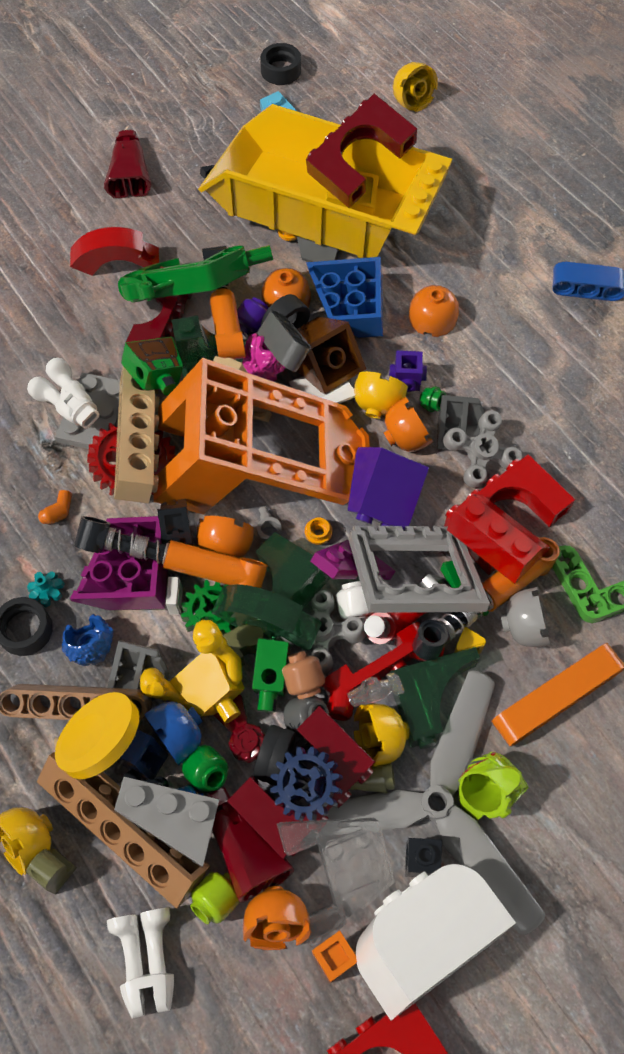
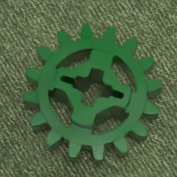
M205 580V587L200 588L195 584V593L187 592L185 594L188 602L181 603L182 610L185 611L181 614L183 622H187L185 624L187 632L193 631L197 622L211 620L217 624L222 634H226L232 628L235 629L240 626L237 620H244V612L241 611L244 608L243 600H238L240 598L238 590L231 593V585L226 584L223 588L221 583L215 582L214 586H210L209 581ZM198 602H199V603H200L199 609H197V610L195 611V615H194V609H195L196 605H197ZM207 605L210 609L217 611L219 617L215 613L213 614L212 611H208ZM232 607L231 615L229 619L226 620V614L230 612V608Z

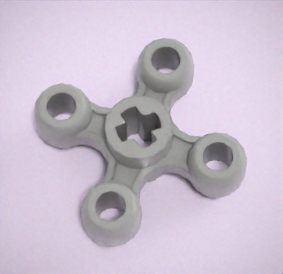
M494 410L486 411L481 415L478 422L480 428L478 436L469 437L462 429L452 428L443 437L444 446L448 450H464L467 452L471 465L465 471L463 479L465 484L472 488L479 487L486 481L487 472L485 467L487 462L496 461L502 468L506 469L512 461L517 458L521 460L523 457L521 451L516 447L502 448L499 446L494 434L500 428L502 418Z
M322 589L312 595L311 604L315 614L309 618L308 622L300 624L291 619L285 620L279 625L278 635L281 641L289 642L290 646L296 645L303 640L311 642L314 648L310 655L316 656L319 661L324 660L320 662L323 674H327L333 667V658L329 648L336 643V640L345 639L350 643H360L365 638L366 632L364 631V622L358 617H350L344 622L333 621L330 618V614L335 607L333 595L329 591Z

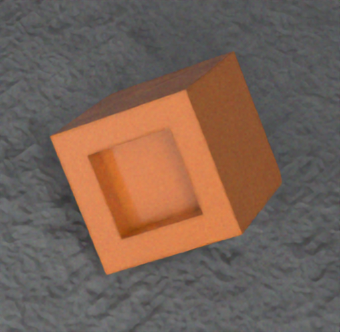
M340 930L312 950L313 956L330 983L357 964L356 955Z

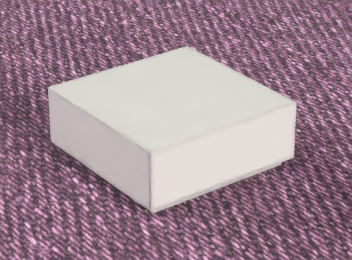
M168 577L166 606L170 615H180L183 597L181 580L179 577Z

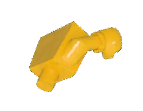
M201 620L196 623L193 629V640L201 654L171 681L166 680L157 668L144 670L140 676V689L148 697L181 703L187 710L193 707L198 715L201 716L219 713L223 721L229 723L240 715V711L233 702V699L244 690L241 658L227 644V640L217 624L211 620Z

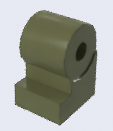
M246 622L223 635L227 640V644L241 658L242 666L245 665V655L256 653L258 638L264 639L262 627L255 622Z
M53 848L51 852L44 849L31 861L26 873L45 890L56 895L77 867L56 849Z

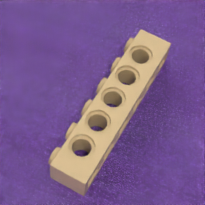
M122 367L119 385L114 499L149 503L151 493L157 492L159 479L157 475H154L159 461V455L154 454V451L158 449L159 435L154 434V431L158 430L159 415H155L159 407V396H155V394H158L159 389L143 390L124 367Z

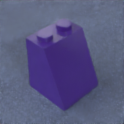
M358 447L347 511L357 514L355 519L361 522L372 524V521L381 523L380 526H402L403 531H405V527L410 525L429 467L382 447Z

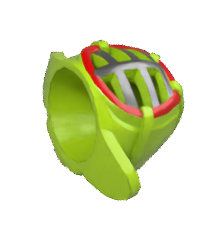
M490 752L471 759L458 779L460 783V806L465 813L476 821L483 816L488 818H506L512 812L511 807L529 788L522 777V773L504 755L497 752Z

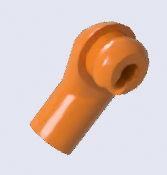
M60 490L57 502L39 512V521L42 524H54L65 519L69 514L72 493L68 490Z

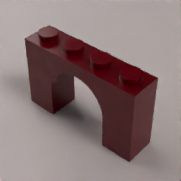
M375 93L368 100H363L358 109L351 116H347L342 121L341 126L334 132L329 133L324 142L317 149L311 150L306 158L307 173L348 208L354 205L366 193V178L352 168L342 157L344 150L351 143L361 139H372L381 143L399 159L417 143V128Z
M319 706L297 730L314 748L318 749L319 753L325 752L330 755L327 763L334 761L339 765L333 772L343 776L341 781L336 782V787L342 789L343 792L342 794H334L333 798L338 803L336 807L340 808L352 795L348 790L357 781L363 784L374 772L371 766L375 761ZM252 775L227 802L282 859L288 853L293 857L305 845L306 841L303 837L311 829L317 832L327 822L329 817L322 816L319 812H316V821H309L307 815H305L303 821L295 820V812L291 816L283 814L286 805H275L276 799ZM329 804L326 806L328 811L333 807Z

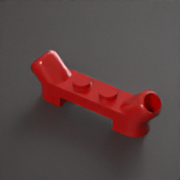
M416 622L396 633L394 642L396 648L354 674L346 664L325 678V683L322 687L329 696L327 702L329 716L340 721L349 720L353 715L357 693L365 688L367 691L374 689L382 682L381 678L389 673L392 675L398 674L407 667L406 663L412 659L438 664L442 660L444 648L440 656L434 660L426 661L419 658L414 653L412 644L421 624ZM425 638L429 642L434 643V640L430 638Z

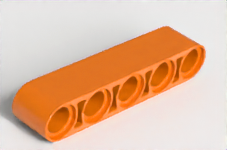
M605 643L505 709L491 722L509 747H512L624 670V662L611 646Z

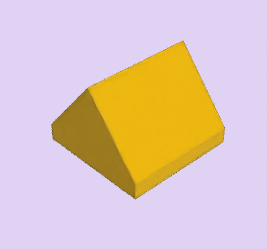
M464 627L453 653L454 660L480 654L486 644L485 638Z

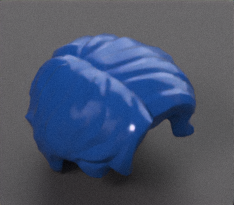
M92 614L89 617L90 624L82 628H73L69 624L66 626L63 632L62 651L70 662L74 661L82 666L96 665L104 661L110 652L114 630L99 615Z

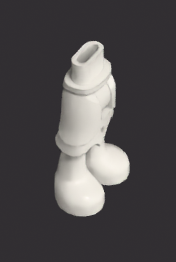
M62 358L51 359L46 365V373L53 382L62 388L61 393L49 380L41 376L30 380L27 387L28 393L39 402H51L55 405L56 411L69 422L74 423L76 426H82L85 429L89 428L99 418L97 405L92 402L83 385L77 380H72V370L69 364Z

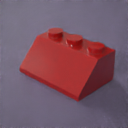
M472 494L454 510L447 531L514 584L550 549L546 543L483 495Z

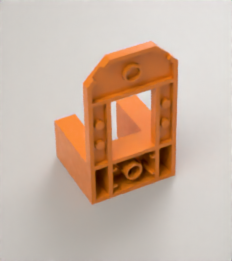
M202 358L159 405L158 430L184 437V449L157 474L159 477L157 492H154L153 502L160 504L167 502L168 505L177 504L179 499H186L188 511L204 515L245 479H250L345 505L349 502L358 447H370L369 435L363 427L359 429L350 418L353 414L345 405ZM253 406L318 426L320 468L252 448Z

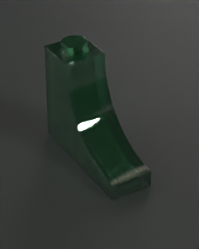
M198 315L172 320L176 346L183 364L182 374L183 378H185L202 358L213 361L215 356L218 357L215 334L204 328ZM242 358V359H234V360H236V361H238V362H242L244 358Z
M276 532L264 541L256 551L260 561L268 565L267 571L272 574L273 587L271 597L265 610L257 619L264 634L271 640H275L331 579L330 576L310 562L314 555Z
M476 647L390 671L388 681L403 722H406L408 726V740L411 748L419 746L420 749H426L438 744L437 740L443 734L440 720L442 694L450 682L458 675L476 667L480 659Z

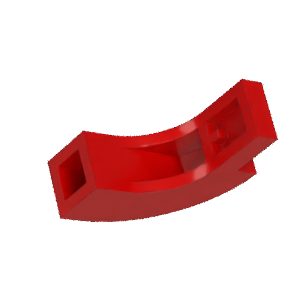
M105 227L90 231L81 236L70 250V267L91 276L103 264L115 260L129 261L142 267L159 263V247L143 241V232L124 227Z

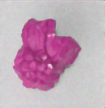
M255 333L246 340L244 346L246 356L242 361L246 371L249 374L275 382L277 373L284 371L285 367L277 361L265 345L264 336H259Z

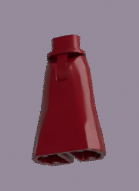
M134 130L119 131L115 140L111 163L104 182L105 191L114 199L126 198L128 196V182L131 195L134 197L147 196L151 189V181L145 164L142 146Z
M225 787L206 795L207 797L219 799L212 833L224 856L239 902L244 903L254 898L268 887L279 886L293 874L294 868L285 857L282 859L227 802L230 795Z

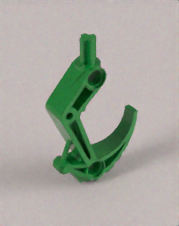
M243 245L224 249L200 262L181 265L179 258H175L124 275L118 281V289L125 300L133 303L144 300L149 301L160 297L212 291L250 272L249 266L272 261L273 256L270 245L245 251Z

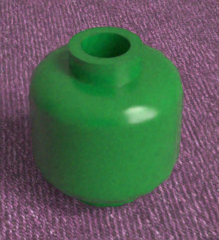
M198 746L182 764L184 777L196 790L202 793H209L219 789L225 783L228 776L229 767L227 761L211 746Z

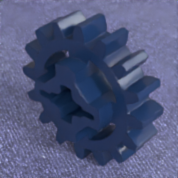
M297 747V756L286 752L287 762L284 764L277 761L276 766L280 769L279 774H271L270 777L277 781V786L270 788V792L280 796L274 802L275 805H286L283 814L291 816L295 812V820L303 821L305 815H307L309 821H316V812H319L322 816H327L329 814L326 806L328 804L332 806L338 805L333 796L334 794H342L343 790L336 787V782L341 781L343 776L333 772L339 766L336 762L331 761L327 763L329 754L322 752L318 756V749L310 747L308 753H306L304 748ZM315 762L319 766H314L309 770L306 766L303 765V763ZM304 777L311 779L308 782L309 791L302 789L305 786ZM326 782V789L324 794H322L324 783ZM305 798L311 806L302 807L294 802Z

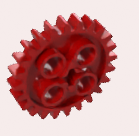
M109 423L108 431L100 428L99 436H93V443L89 444L87 463H90L89 473H93V481L101 480V490L109 486V495L112 496L115 490L116 465L109 462H116L117 427ZM161 430L154 432V434L159 435L158 449L154 451V454L159 455V461L154 475H157L176 456L174 455L175 446H169L171 438H163L164 431Z

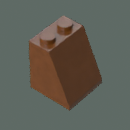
M317 317L297 328L311 346L310 352L297 372L321 393L326 394L367 369L349 322Z

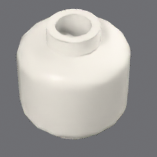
M360 581L342 585V590L336 594L340 617L345 620L350 617H358L365 623L368 616L374 613H369Z

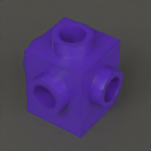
M396 351L395 364H390L389 377L391 376L404 382L408 386L407 392L420 391L421 381H426L427 365H423V351Z

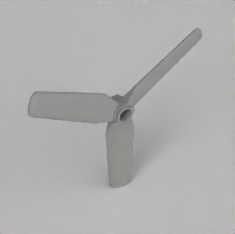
M470 670L430 764V787L424 793L394 790L387 793L349 798L340 808L333 806L328 811L329 815L327 816L329 819L317 832L311 829L304 837L406 828L424 818L434 821L444 847L460 865L473 869L486 881L516 922L513 925L515 930L520 935H527L542 924L545 912L478 822L455 806L453 801V795L459 789L460 783L458 779L463 774L467 763L473 759L495 686L493 679L485 673ZM431 797H439L444 801L445 808L442 811H434L429 807L428 800Z

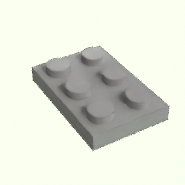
M82 372L78 382L83 385L92 402L97 405L99 418L89 428L85 429L82 426H76L63 417L55 439L58 443L89 449V444L93 443V436H99L100 428L108 431L109 423L118 427L120 380Z

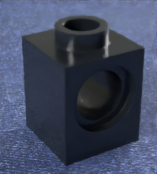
M408 838L405 852V877H417L423 872H426L429 876L441 868L442 840Z

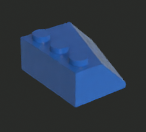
M381 257L306 262L328 318L349 322L353 335L358 338L383 336V276Z

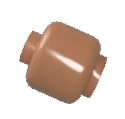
M305 651L288 656L289 662L282 669L288 693L290 695H297L298 699H305L320 693V687L324 685L325 677L319 659L313 655L306 656Z

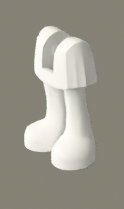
M170 907L140 913L147 945L150 974L143 975L138 915H126L107 920L109 933L118 936L123 946L126 982L120 986L132 1019L145 1015L143 988L153 986V995L158 1013L170 1011L174 974L166 972L163 953V929L170 921Z

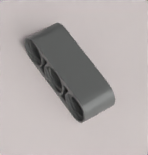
M275 310L269 312L257 332L259 336H264L265 345L277 361L291 371L297 372L311 350V346L290 320Z

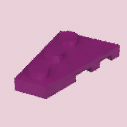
M349 540L315 552L310 561L332 579H357L358 577ZM374 555L379 570L378 575H381L384 580H390L396 571Z

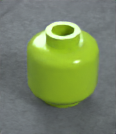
M217 872L209 873L191 892L192 903L190 907L194 914L205 924L210 922L221 923L239 904L228 873L223 875Z

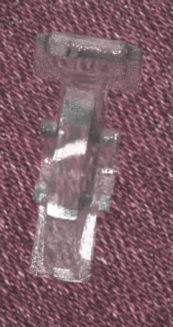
M395 673L387 674L388 679L379 681L376 677L367 678L361 683V686L347 693L351 705L357 707L363 704L378 702L392 692L396 695L404 694L405 690L401 679Z

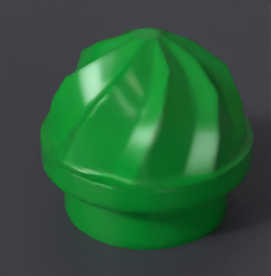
M437 386L425 388L420 394L421 406L428 412H439L442 395H446V392L441 391L440 387Z

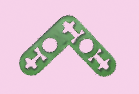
M560 546L559 557L552 568L581 619L587 623H597L624 612V604L617 605L610 598V594L613 592H618L624 596V581L599 590L578 552L571 546ZM562 555L564 558H570L571 560L567 564L565 561L560 562L559 559ZM571 579H582L586 584V588L584 590L575 589L571 584ZM589 604L592 607H598L596 614L594 611H588L586 609Z

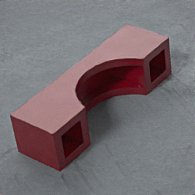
M193 293L155 298L156 302L163 307L161 312L149 322L134 324L126 342L165 337L173 338L176 332L177 321L183 317L185 303L187 299H191Z

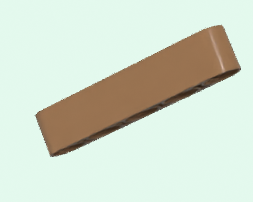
M16 684L0 693V713L7 717L70 720L78 711V709L73 708L70 704V697L73 696L79 699L82 708L98 696L118 692L126 695L130 700L134 699L141 703L140 721L145 717L144 714L151 710L153 703L152 698L146 696L140 689ZM11 694H15L20 699L19 707L12 703ZM41 695L48 697L51 704L50 708L42 705L40 701Z

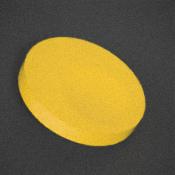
M118 692L103 694L85 704L68 721L58 738L55 748V761L58 767L74 779L91 778L108 769L124 754L135 737L139 725L137 706L126 695Z

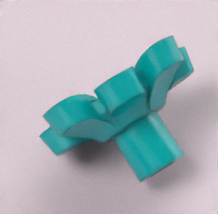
M50 571L46 576L41 572H37L34 575V582H30L27 585L28 592H30L29 598L37 601L40 599L41 604L44 607H48L51 604L50 598L55 601L62 598V593L58 589L63 588L65 583L61 578H58L55 572Z

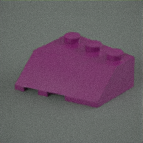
M158 516L107 518L106 520L110 523L111 528H116L117 532L121 530V533L127 535L133 533L135 537L138 534V536L149 537L150 541L156 542V540H159V543L162 544ZM105 549L103 553L94 552L89 565L84 567L81 574L82 580L77 591H73L70 600L105 610L165 609L168 569L163 568L162 562L158 564L156 560L150 558L145 560L144 557L139 559L130 556V553L127 552L120 554L115 549L112 551Z

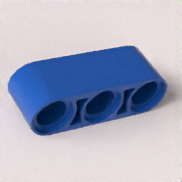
M560 262L553 268L552 290L555 294L561 296L617 301L624 297V270L611 266Z

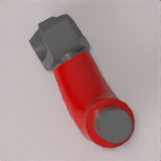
M428 574L421 582L416 583L422 588H430L433 584H446L448 587L450 586L443 577L439 578ZM427 612L374 613L366 619L364 631L368 639L373 643L387 644L395 639L396 633L411 625Z

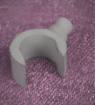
M263 506L259 508L258 539L265 545H273V538L263 534L262 531L266 527H274L282 531V525L278 519L271 517L270 513H268V508Z

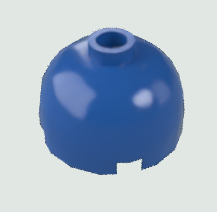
M172 701L162 703L144 714L178 766L200 746L202 734L198 725L203 721L193 707L187 710L181 703Z

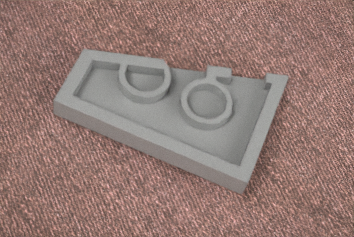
M123 777L114 809L115 812L203 867L219 799Z

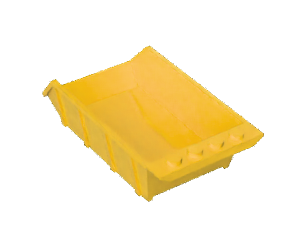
M271 104L242 126L198 190L201 193L206 191L228 212L229 216H237L268 226L272 230L278 229L315 241V244H324L355 254L359 258L378 257L392 228L414 235L419 233L448 173L452 159L412 147L399 159L385 146L375 140L361 139L351 143L342 154L343 159L356 171L379 176L373 215L359 212L326 201L328 190L307 173L306 158L310 151L317 149L324 142L326 136L334 132L341 125Z

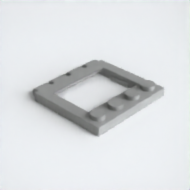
M354 525L353 529L350 530L348 540L369 613L487 612L490 602L467 546L447 531L448 526H433L432 531H430L429 526H406L405 531H403L402 526H378L377 531H375L374 526ZM371 551H449L461 586L459 588H451L446 584H433L430 588H422L417 584H403L401 588H392L387 584H380L378 578L379 570L374 554Z

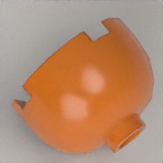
M281 268L271 272L264 280L261 295L262 301L268 307L282 296L292 294L297 296L309 308L311 292L309 283L301 272L291 268Z
M430 285L415 294L410 303L409 321L418 333L423 335L424 332L432 333V337H439L448 334L456 326L459 317V303L455 295L448 288L440 285Z
M404 397L391 406L386 413L384 422L387 431L384 432V435L391 446L397 444L403 451L416 452L432 444L433 440L430 437L425 439V436L429 433L414 408H411V406L406 408L405 404L409 401Z
M205 516L204 520L199 518L196 539L200 548L240 558L249 551L255 530L253 526L245 522L243 527L234 524L235 519Z
M271 886L266 888L264 892L259 893L248 903L244 913L243 940L246 942L247 939H250V946L256 949H286L284 942L295 939L297 946L305 942L311 933L310 918L305 904L299 896L284 890L280 886Z

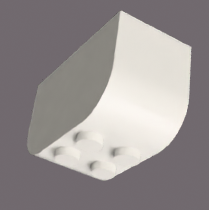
M451 864L441 867L429 876L426 872L419 874L403 892L398 889L383 900L384 904L374 912L375 918L359 937L355 952L357 967L391 1021L488 948L516 924L486 881L473 869L459 864Z

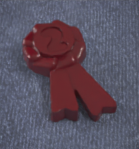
M239 694L233 699V702L240 711V715L229 723H225L219 713L213 716L232 733L229 746L234 757L239 761L250 763L257 760L265 734L260 727L248 723L244 699Z

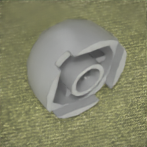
M538 587L525 589L514 594L506 604V614L501 615L504 632L510 631L517 643L527 647H540L551 644L548 637H543L549 635L543 605L539 599Z

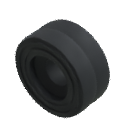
M270 725L264 736L255 764L254 777L257 780L277 786V781L270 777L271 774H279L280 769L276 766L277 761L284 764L287 762L285 753L290 752L294 746V731Z

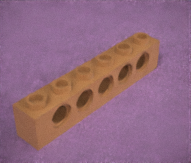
M55 752L48 756L37 783L176 909L191 896L192 890L202 881L210 865L204 861L203 867L199 866L182 853L174 850L154 835L115 812L114 809L121 787L104 772L87 779H74L58 767L55 761Z

